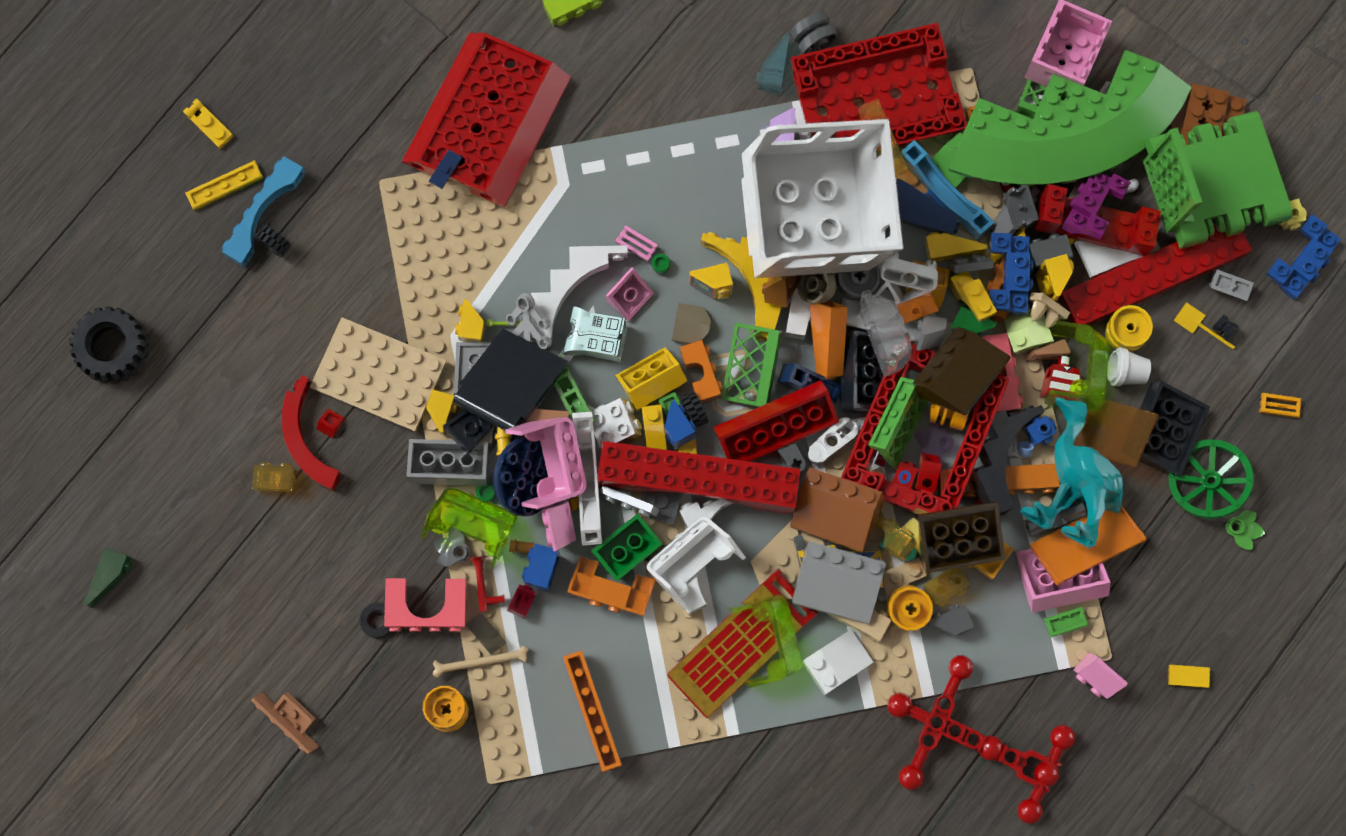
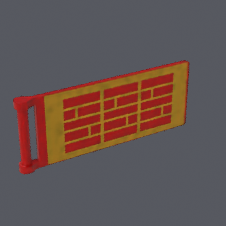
M779 568L666 674L705 718H708L819 612L801 606L807 613L802 617L772 585V582L777 580L793 598L795 588L786 580Z

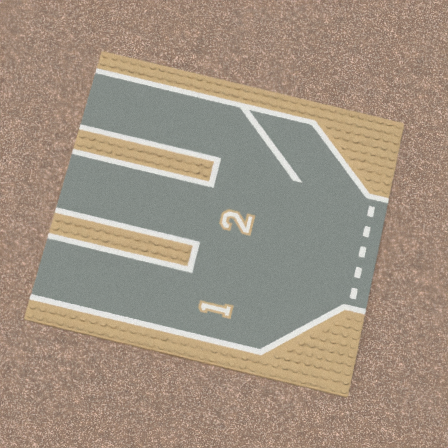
M971 68L949 72L954 93L959 95L967 124L968 120L965 109L975 106L980 98L974 72ZM929 82L927 87L930 90L937 89V84ZM896 90L890 93L894 99L901 97L900 92ZM857 99L854 101V105L856 107H863L864 102L861 99ZM799 100L534 150L505 208L470 193L469 187L451 179L447 181L443 189H440L429 183L431 175L424 172L380 180L379 185L408 345L447 360L435 390L454 395L456 342H463L459 341L458 335H455L456 324L460 323L461 316H458L459 306L463 305L464 299L471 303L485 323L483 342H492L502 328L513 332L517 326L493 325V327L489 328L486 326V321L491 319L493 322H507L506 316L516 309V301L523 293L531 295V293L551 292L550 270L570 269L569 247L620 246L615 243V240L619 237L625 225L658 244L657 249L648 262L628 251V258H624L622 261H614L612 258H609L608 269L588 277L575 287L567 296L557 314L553 329V340L551 346L545 350L557 356L562 355L568 361L567 366L587 405L596 408L619 398L630 401L615 375L666 347L680 364L687 382L679 388L666 393L664 396L676 392L679 398L692 392V383L700 381L704 373L698 367L686 369L680 353V347L687 345V343L672 341L678 305L682 303L704 307L711 319L709 333L702 341L704 345H708L711 354L708 356L710 363L714 362L717 371L714 374L716 381L720 380L723 388L735 323L755 326V306L749 286L739 270L721 254L702 246L701 238L703 233L708 234V232L715 233L723 239H735L737 243L741 242L742 236L747 237L741 181L744 178L742 153L763 133L766 126H770L771 119L791 108H796L795 124H805ZM819 108L817 110V113L820 116H825L828 114L825 108ZM965 130L917 141V143L932 159L947 142L960 132L963 135ZM808 132L794 133V140L809 139ZM910 143L892 147L895 181H897V178L902 179L925 194L928 191L927 188L898 160L900 152ZM972 177V179L969 178L956 188L969 201L980 207L993 221L1005 205L1000 182L991 181L989 183L983 181V179ZM900 223L903 249L897 252L899 259L908 262L917 260L926 263L928 258L924 240L928 234L933 232ZM960 223L957 234L953 233V235L987 245L990 230L977 241ZM890 226L885 230V238L890 236ZM626 232L628 236L632 237L633 239L645 245L646 247L652 249V247H650L649 245L645 244L644 242L640 241L639 239L635 238L634 236ZM624 238L622 239V241H624L625 243H627V244H629L630 246L634 247L635 249H637L638 251L642 252L643 254L648 255V253H647L646 251H644V250H642L641 248L637 247L636 245H634L633 243L629 242L628 240H626V239H624ZM987 249L983 255L989 258L992 253ZM657 254H665L670 259V269L664 274L654 272L651 267L652 258ZM951 260L936 263L937 266L948 269V261ZM728 263L733 282L732 294L728 298L721 300L718 298L713 299L690 285L689 271ZM631 268H634L654 294L629 321L627 320L628 328L621 362L586 355H564L566 339L572 331L570 320L573 307L581 308L589 313L624 318L606 303V295ZM993 268L969 271L973 280L980 279L985 290L989 280L993 281L995 276L992 273ZM951 270L942 306L939 307V311L935 312L936 316L947 318L949 323H953L960 307L965 303L963 300L957 302L949 287L950 278L959 274ZM898 285L904 295L906 287ZM837 288L830 300L841 304L843 297H849L843 295ZM867 296L853 300L862 302ZM791 300L787 308L782 307L775 329L783 331L770 402L797 391L777 382L783 364L796 363L816 372L811 318L804 340L785 337ZM874 301L872 303L874 305L895 310V305H890L878 301ZM1007 312L1006 318L1015 314ZM523 313L519 316V321L523 320ZM992 320L997 323L994 328L976 334L981 337L1007 333L1005 321L1000 323ZM846 325V333L855 330L882 334L879 332ZM739 327L738 336L741 341L751 336L746 328ZM524 332L520 335V337L523 338V339H524ZM753 338L744 343L749 352L759 347ZM903 338V341L917 345V342ZM758 340L761 345L765 343L764 341ZM740 346L735 350L734 355L739 361L747 353ZM935 346L928 349L937 353L941 347ZM1039 347L1019 355L1015 354L1013 349L1011 350V355L1016 360L1015 376L1018 375L1020 387H1017L1018 394H1021L1023 398V406H1021L1017 413L1023 412V409L1031 405L1034 407L1042 405L1045 412L1040 417L1047 416L1048 419H1052L1057 427L1055 429L1057 433L1053 436L1054 440L1048 444L1043 445V443L1035 446L1030 457L1023 458L1018 454V458H1007L1006 466L1055 464V443L1060 435L1052 401L1040 398L1045 377L1042 360L1027 361L1025 358L1026 355L1039 349ZM761 349L752 354L757 364L764 360V354ZM749 357L740 363L746 372L755 366ZM738 365L731 370V375L735 380L744 374ZM757 368L748 374L753 383L760 380L761 374ZM911 371L908 379L915 380L920 373ZM746 376L737 382L742 391L751 386ZM835 376V379H831L841 384V376ZM735 384L728 388L727 396L735 397L740 394ZM555 385L551 387L536 407V409L567 411ZM754 388L744 393L748 400L756 402L757 392ZM841 390L837 403H833L837 418L839 420L847 417L853 420L858 426V434L851 443L822 464H815L809 460V447L831 426L795 441L806 463L805 471L799 477L796 503L809 467L836 476L846 466L868 414L841 411ZM721 398L703 403L702 407L709 422L696 428L697 454L725 458L713 427L754 410L759 406L723 400ZM658 399L652 401L647 406L659 405ZM928 401L900 462H911L918 469L920 454L923 452L940 456L942 462L941 470L951 469L971 422V410L969 411L963 431L950 428L949 418H946L942 426L939 425L940 416H937L935 424L930 423L931 402ZM457 406L456 412L452 413L450 420L464 411V409ZM642 408L635 409L633 414L641 423L642 435L637 438L629 437L618 443L646 447ZM426 409L422 418L425 439L453 440L447 433L445 436L440 434ZM662 411L663 423L665 427L666 417ZM1030 423L1021 428L1014 437L1017 447L1021 441L1030 442L1024 433V429L1031 425ZM495 426L494 428V435L496 433L497 426ZM843 428L844 434L850 433L848 428ZM665 435L667 450L677 451ZM595 437L598 475L602 448H600ZM495 438L493 446H489L488 483L493 486L494 470L499 456H496L498 445ZM834 438L826 440L829 446L837 445ZM776 450L749 461L785 467ZM877 451V454H876V456H875V458H874V461H873L872 466H871V468H870L869 471H872V470H874V469H877V468L881 467V466H878V465L874 464V463H875V460H876V458H877V455H878V453H879L878 451ZM979 456L974 468L983 466ZM886 461L881 469L886 480L892 482L896 469L892 468ZM793 463L792 468L796 467L799 469L800 464L797 465L796 463ZM914 479V482H913V484H912L911 489H913V490H915V491H918L917 489H915V479ZM937 483L936 492L933 495L941 498ZM434 484L443 538H448L451 527L456 528L465 537V544L470 549L469 558L488 556L483 564L487 597L502 595L505 597L504 604L488 605V611L480 612L476 570L473 562L468 559L463 563L456 562L449 566L451 579H466L467 581L466 629H461L460 632L465 660L517 651L523 645L528 648L526 653L528 660L526 663L520 659L467 668L485 772L489 784L599 763L563 656L580 650L583 652L619 758L887 705L891 695L898 692L905 693L911 700L943 694L951 676L948 665L950 660L956 655L967 656L971 659L974 666L972 675L966 680L961 681L958 690L1076 667L1088 652L1099 657L1102 661L1112 658L1099 599L1032 613L1026 598L1015 552L1031 549L1030 543L1064 526L1030 536L1024 522L1027 518L1020 513L1021 508L1033 507L1036 501L1049 507L1058 489L1050 494H1043L1042 491H1035V494L1031 495L1015 492V495L1010 496L1014 508L1008 513V516L1000 517L1003 542L1013 547L1014 550L992 580L976 568L961 567L926 573V577L909 583V585L918 587L929 595L933 604L932 615L937 612H941V615L949 612L948 608L959 604V607L965 605L974 625L973 629L953 637L931 628L927 624L918 630L907 631L899 628L891 621L881 641L878 643L826 615L825 612L819 611L814 618L807 622L708 718H705L666 674L760 586L750 561L792 520L793 515L753 510L737 503L722 509L712 519V522L733 539L746 558L742 560L735 553L727 560L713 558L696 573L698 585L706 606L690 615L655 580L644 617L626 611H620V614L609 611V607L601 605V608L590 605V601L567 593L579 557L582 556L597 561L591 551L599 545H582L580 508L571 511L576 540L559 549L560 558L549 593L533 589L537 594L526 618L523 619L508 612L507 609L518 585H525L522 573L524 567L529 566V559H527L528 554L516 552L513 554V552H509L510 540L517 539L516 541L534 542V546L536 543L549 547L546 537V528L549 527H544L542 510L532 516H517L506 511L499 503L496 495L491 502H481L476 496L477 486ZM599 488L603 542L635 516L637 509L633 508L630 511L621 507L622 503L616 501L613 504L604 500L605 496L600 493L601 488ZM619 491L621 493H624L639 500L642 495V492L633 493ZM683 494L674 526L647 517H640L659 540L671 543L676 539V535L687 529L679 514L684 504L688 502L694 504L697 502L700 508H703L705 502L712 499L715 502L718 499ZM978 494L973 498H964L963 495L958 508L976 505ZM885 502L865 550H880L877 546L889 529L903 537L899 529L912 518L918 521L919 514ZM835 544L836 549L843 551H855L847 547ZM660 546L653 553H651L648 558L649 561L652 560L665 547ZM888 548L884 552L882 551V561L886 562L884 572L907 563L901 561L898 555ZM463 550L458 551V556L461 557L464 555ZM917 553L914 559L920 558L921 561V557ZM644 559L619 579L617 583L632 587L636 573L652 579L654 577L647 570ZM599 563L595 576L616 582ZM786 599L802 617L807 614L801 606L792 604V600ZM876 601L874 611L881 610L887 613V602L879 604ZM909 603V606L906 605L905 609L910 611L912 605ZM1082 606L1088 626L1052 638L1049 637L1044 618ZM849 630H852L874 663L824 696L802 664V661Z

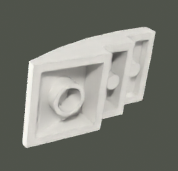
M1157 240L1155 248L1150 253L1161 249ZM1083 241L1074 243L1090 278L1143 257L1142 255Z

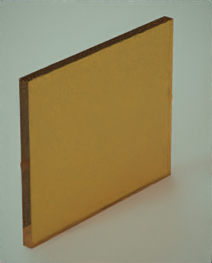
M1094 397L1087 413L1085 424L1078 434L1074 446L1092 447L1110 461L1136 468L1159 415Z

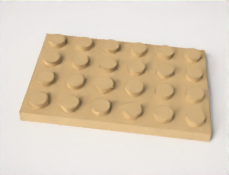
M341 317L310 388L416 432L427 409L426 406L431 390L436 389L447 360Z

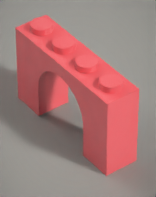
M1001 333L981 336L1011 357L1002 369L1003 375L1009 377L1010 380L997 412L1006 411L1007 414L1019 412L1021 406H1023V398L1021 394H1018L1017 387H1020L1018 375L1015 376L1016 360L1011 355L1013 348L1008 334ZM979 400L976 402V404H975V405L972 407V409H971V415H972V417H973V414H974V412H975V409H976V407H977V405H978Z
M386 578L384 626L389 628L390 632H401V628H409L410 632H421V628H429V632H441V628H449V632H461V629H466V579H446L445 603L442 610L431 618H419L413 615L407 606L406 578Z

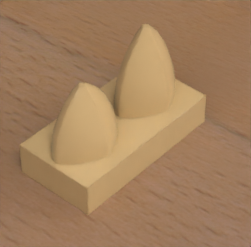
M1031 293L1028 300L1033 303L1031 311L1032 322L1040 319L1045 312L1047 328L1057 324L1060 319L1068 318L1070 312L1046 294Z

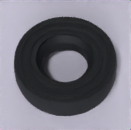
M380 602L371 603L360 614V627L369 637L383 638L391 633L389 628H386L384 625L380 628L372 627L370 617L374 613H381L385 617V604Z

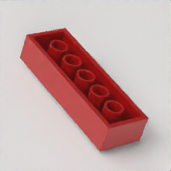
M820 380L714 426L713 429L725 458L751 461L839 423L829 392Z

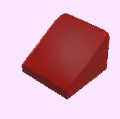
M327 409L318 420L316 429L333 438L345 418Z

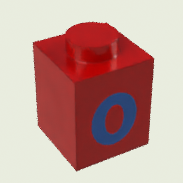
M900 462L892 482L911 489L919 469L915 468V465L911 462Z

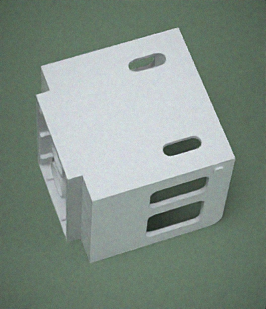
M889 119L771 126L766 128L742 153L744 178L741 181L749 257L753 258L755 278L868 271L903 249ZM861 129L852 137L830 138L837 131ZM817 132L811 139L775 141L782 134ZM881 145L882 152L877 158L876 149ZM890 226V236L885 238V229Z

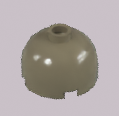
M833 273L800 275L801 281L797 285V289L803 301L810 304H824L834 296L837 282Z

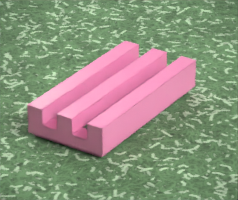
M626 225L615 240V243L618 245H627L628 251L647 262L658 247V244ZM626 232L634 236L635 238L639 239L640 241L644 242L645 244L649 245L650 247H652V249L646 247L645 245L636 241L632 237L628 236ZM624 238L629 242L633 243L637 247L646 251L648 255H645L642 252L638 251L634 247L622 241V239Z

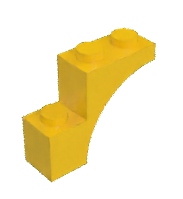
M969 271L961 272L950 278L949 287L957 302L963 300L972 310L978 322L996 315L997 311L979 278L973 280Z

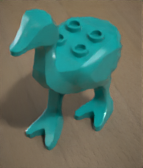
M1057 397L1055 403L1061 409L1067 422L1066 429L1055 443L1054 457L1060 486L1049 507L1036 501L1033 507H1022L1020 513L1042 529H1050L1053 526L1057 513L1069 508L1074 500H1081L1082 503L1087 505L1088 516L1086 524L1077 521L1075 527L1064 526L1061 531L1072 540L1087 548H1091L1096 545L1099 521L1105 510L1113 511L1114 513L1120 511L1124 483L1120 472L1092 447L1073 445L1074 440L1086 421V404L1081 401H1068Z

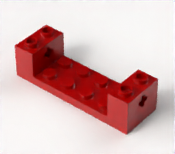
M1048 184L1040 195L1037 212L1039 220L1035 223L1034 230L1054 235L1060 234V236L1067 234V238L1142 256L1149 254L1156 246L1161 215L1160 210L1142 206L1136 214L1100 206L1096 215L1108 221L1109 224L1099 240L1090 235L1071 234L1062 229L1072 210V207L1069 205L1073 199L1066 198L1068 188Z

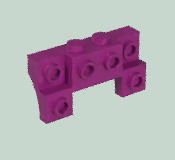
M1101 173L1094 177H1089L1086 184L1082 183L1077 191L1080 194L1079 197L1074 196L1069 205L1072 207V210L1062 229L1071 234H1086L1100 240L1109 222L1097 216V211L1107 194L1122 200L1131 182L1116 174L1109 177Z

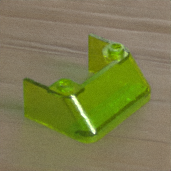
M1057 321L1052 330L1053 336L1073 338L1081 344L1089 345L1086 380L1078 379L1073 381L1070 385L1069 393L1050 390L1044 400V404L1057 405L1055 400L1059 397L1068 401H1081L1086 404L1087 410L1097 411L1101 409L1105 401L1110 343L1104 336L1088 325Z
M450 487L443 491L429 510L420 538L424 540L430 530L441 535L447 533L451 527L456 528L464 535L486 543L484 550L489 556L493 557L490 567L494 569L507 546L518 517L500 506Z
M773 595L727 607L728 611L732 613L752 608L754 617L757 620L763 622L771 620L780 659L770 662L767 667L768 675L745 680V685L751 688L779 681L801 669V654L789 604L784 596Z

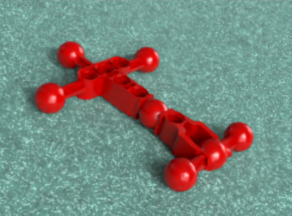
M956 655L950 660L948 669L951 676L943 694L936 698L930 713L912 705V700L905 693L898 692L889 697L887 709L892 716L897 718L910 716L924 723L918 737L919 747L911 765H906L899 772L898 778L903 788L916 790L921 787L924 781L923 765L930 750L937 746L942 735L967 748L975 749L985 760L1001 762L1014 770L1015 776L1018 779L1034 785L1030 797L1024 799L1018 805L1017 813L1020 820L1026 824H1035L1041 819L1043 809L1040 803L1045 792H1050L1049 787L1056 784L1059 779L1058 767L1062 766L1059 762L1064 750H1068L1075 743L1076 737L1072 728L1067 725H1058L1053 728L1050 734L1053 746L1048 757L1033 750L1021 752L1013 748H1007V745L1003 744L998 737L981 735L978 731L950 719L955 705L953 699L962 680L969 678L974 669L973 662L965 655ZM943 698H946L950 704L946 710L941 709L939 705ZM934 717H939L941 720V725L938 728H934L931 725V720ZM953 725L958 726L960 731L956 737L951 736L949 731ZM971 734H975L978 738L975 745H970L968 742V737ZM926 735H930L933 738L932 745L928 747L923 744V738ZM1008 751L1014 754V760L1011 763L1005 760V754ZM1029 756L1042 761L1034 769V779L1022 773L1023 767L1027 765L1026 760Z

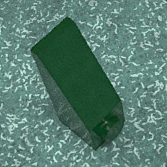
M104 548L84 605L93 608L125 576L126 572L130 571L132 566L131 557Z

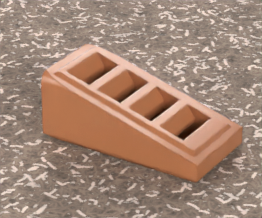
M1063 339L1036 349L1026 355L1025 358L1027 361L1058 359L1059 356H1068L1071 351L1066 340Z

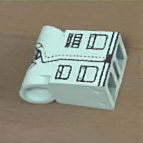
M573 307L570 320L572 331L566 339L563 354L569 356L586 355L621 362L628 328L626 318L589 313L581 308Z

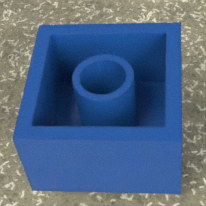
M536 543L534 548H530L527 558L529 559V566L524 567L522 573L525 585L549 593L560 558L559 550L553 551V548Z

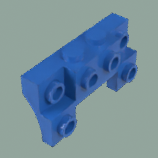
M1313 214L1299 230L1311 241L1302 250L1293 264L1289 266L1278 258L1266 273L1293 300L1299 296L1310 281L1313 283L1320 275L1317 271L1320 267L1325 268L1330 262L1329 256L1341 240L1326 228L1328 225Z
M991 233L990 253L1003 254L1005 256L1003 290L990 289V299L997 311L1026 315L1028 312V293L1033 288V279L1030 278V271H1033V260H1030L1029 237L1011 236V233Z

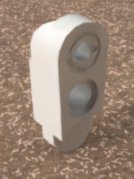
M847 417L839 419V423L831 426L809 447V460L815 464H822L824 461H827L856 438L858 434L857 424ZM843 428H848L850 433L844 434ZM834 438L837 445L829 446L826 440Z

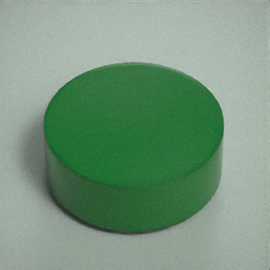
M665 254L655 255L651 261L653 271L658 274L666 273L670 269L669 257Z
M487 483V486H477L476 496L481 502L488 503L495 498L496 494L492 484Z

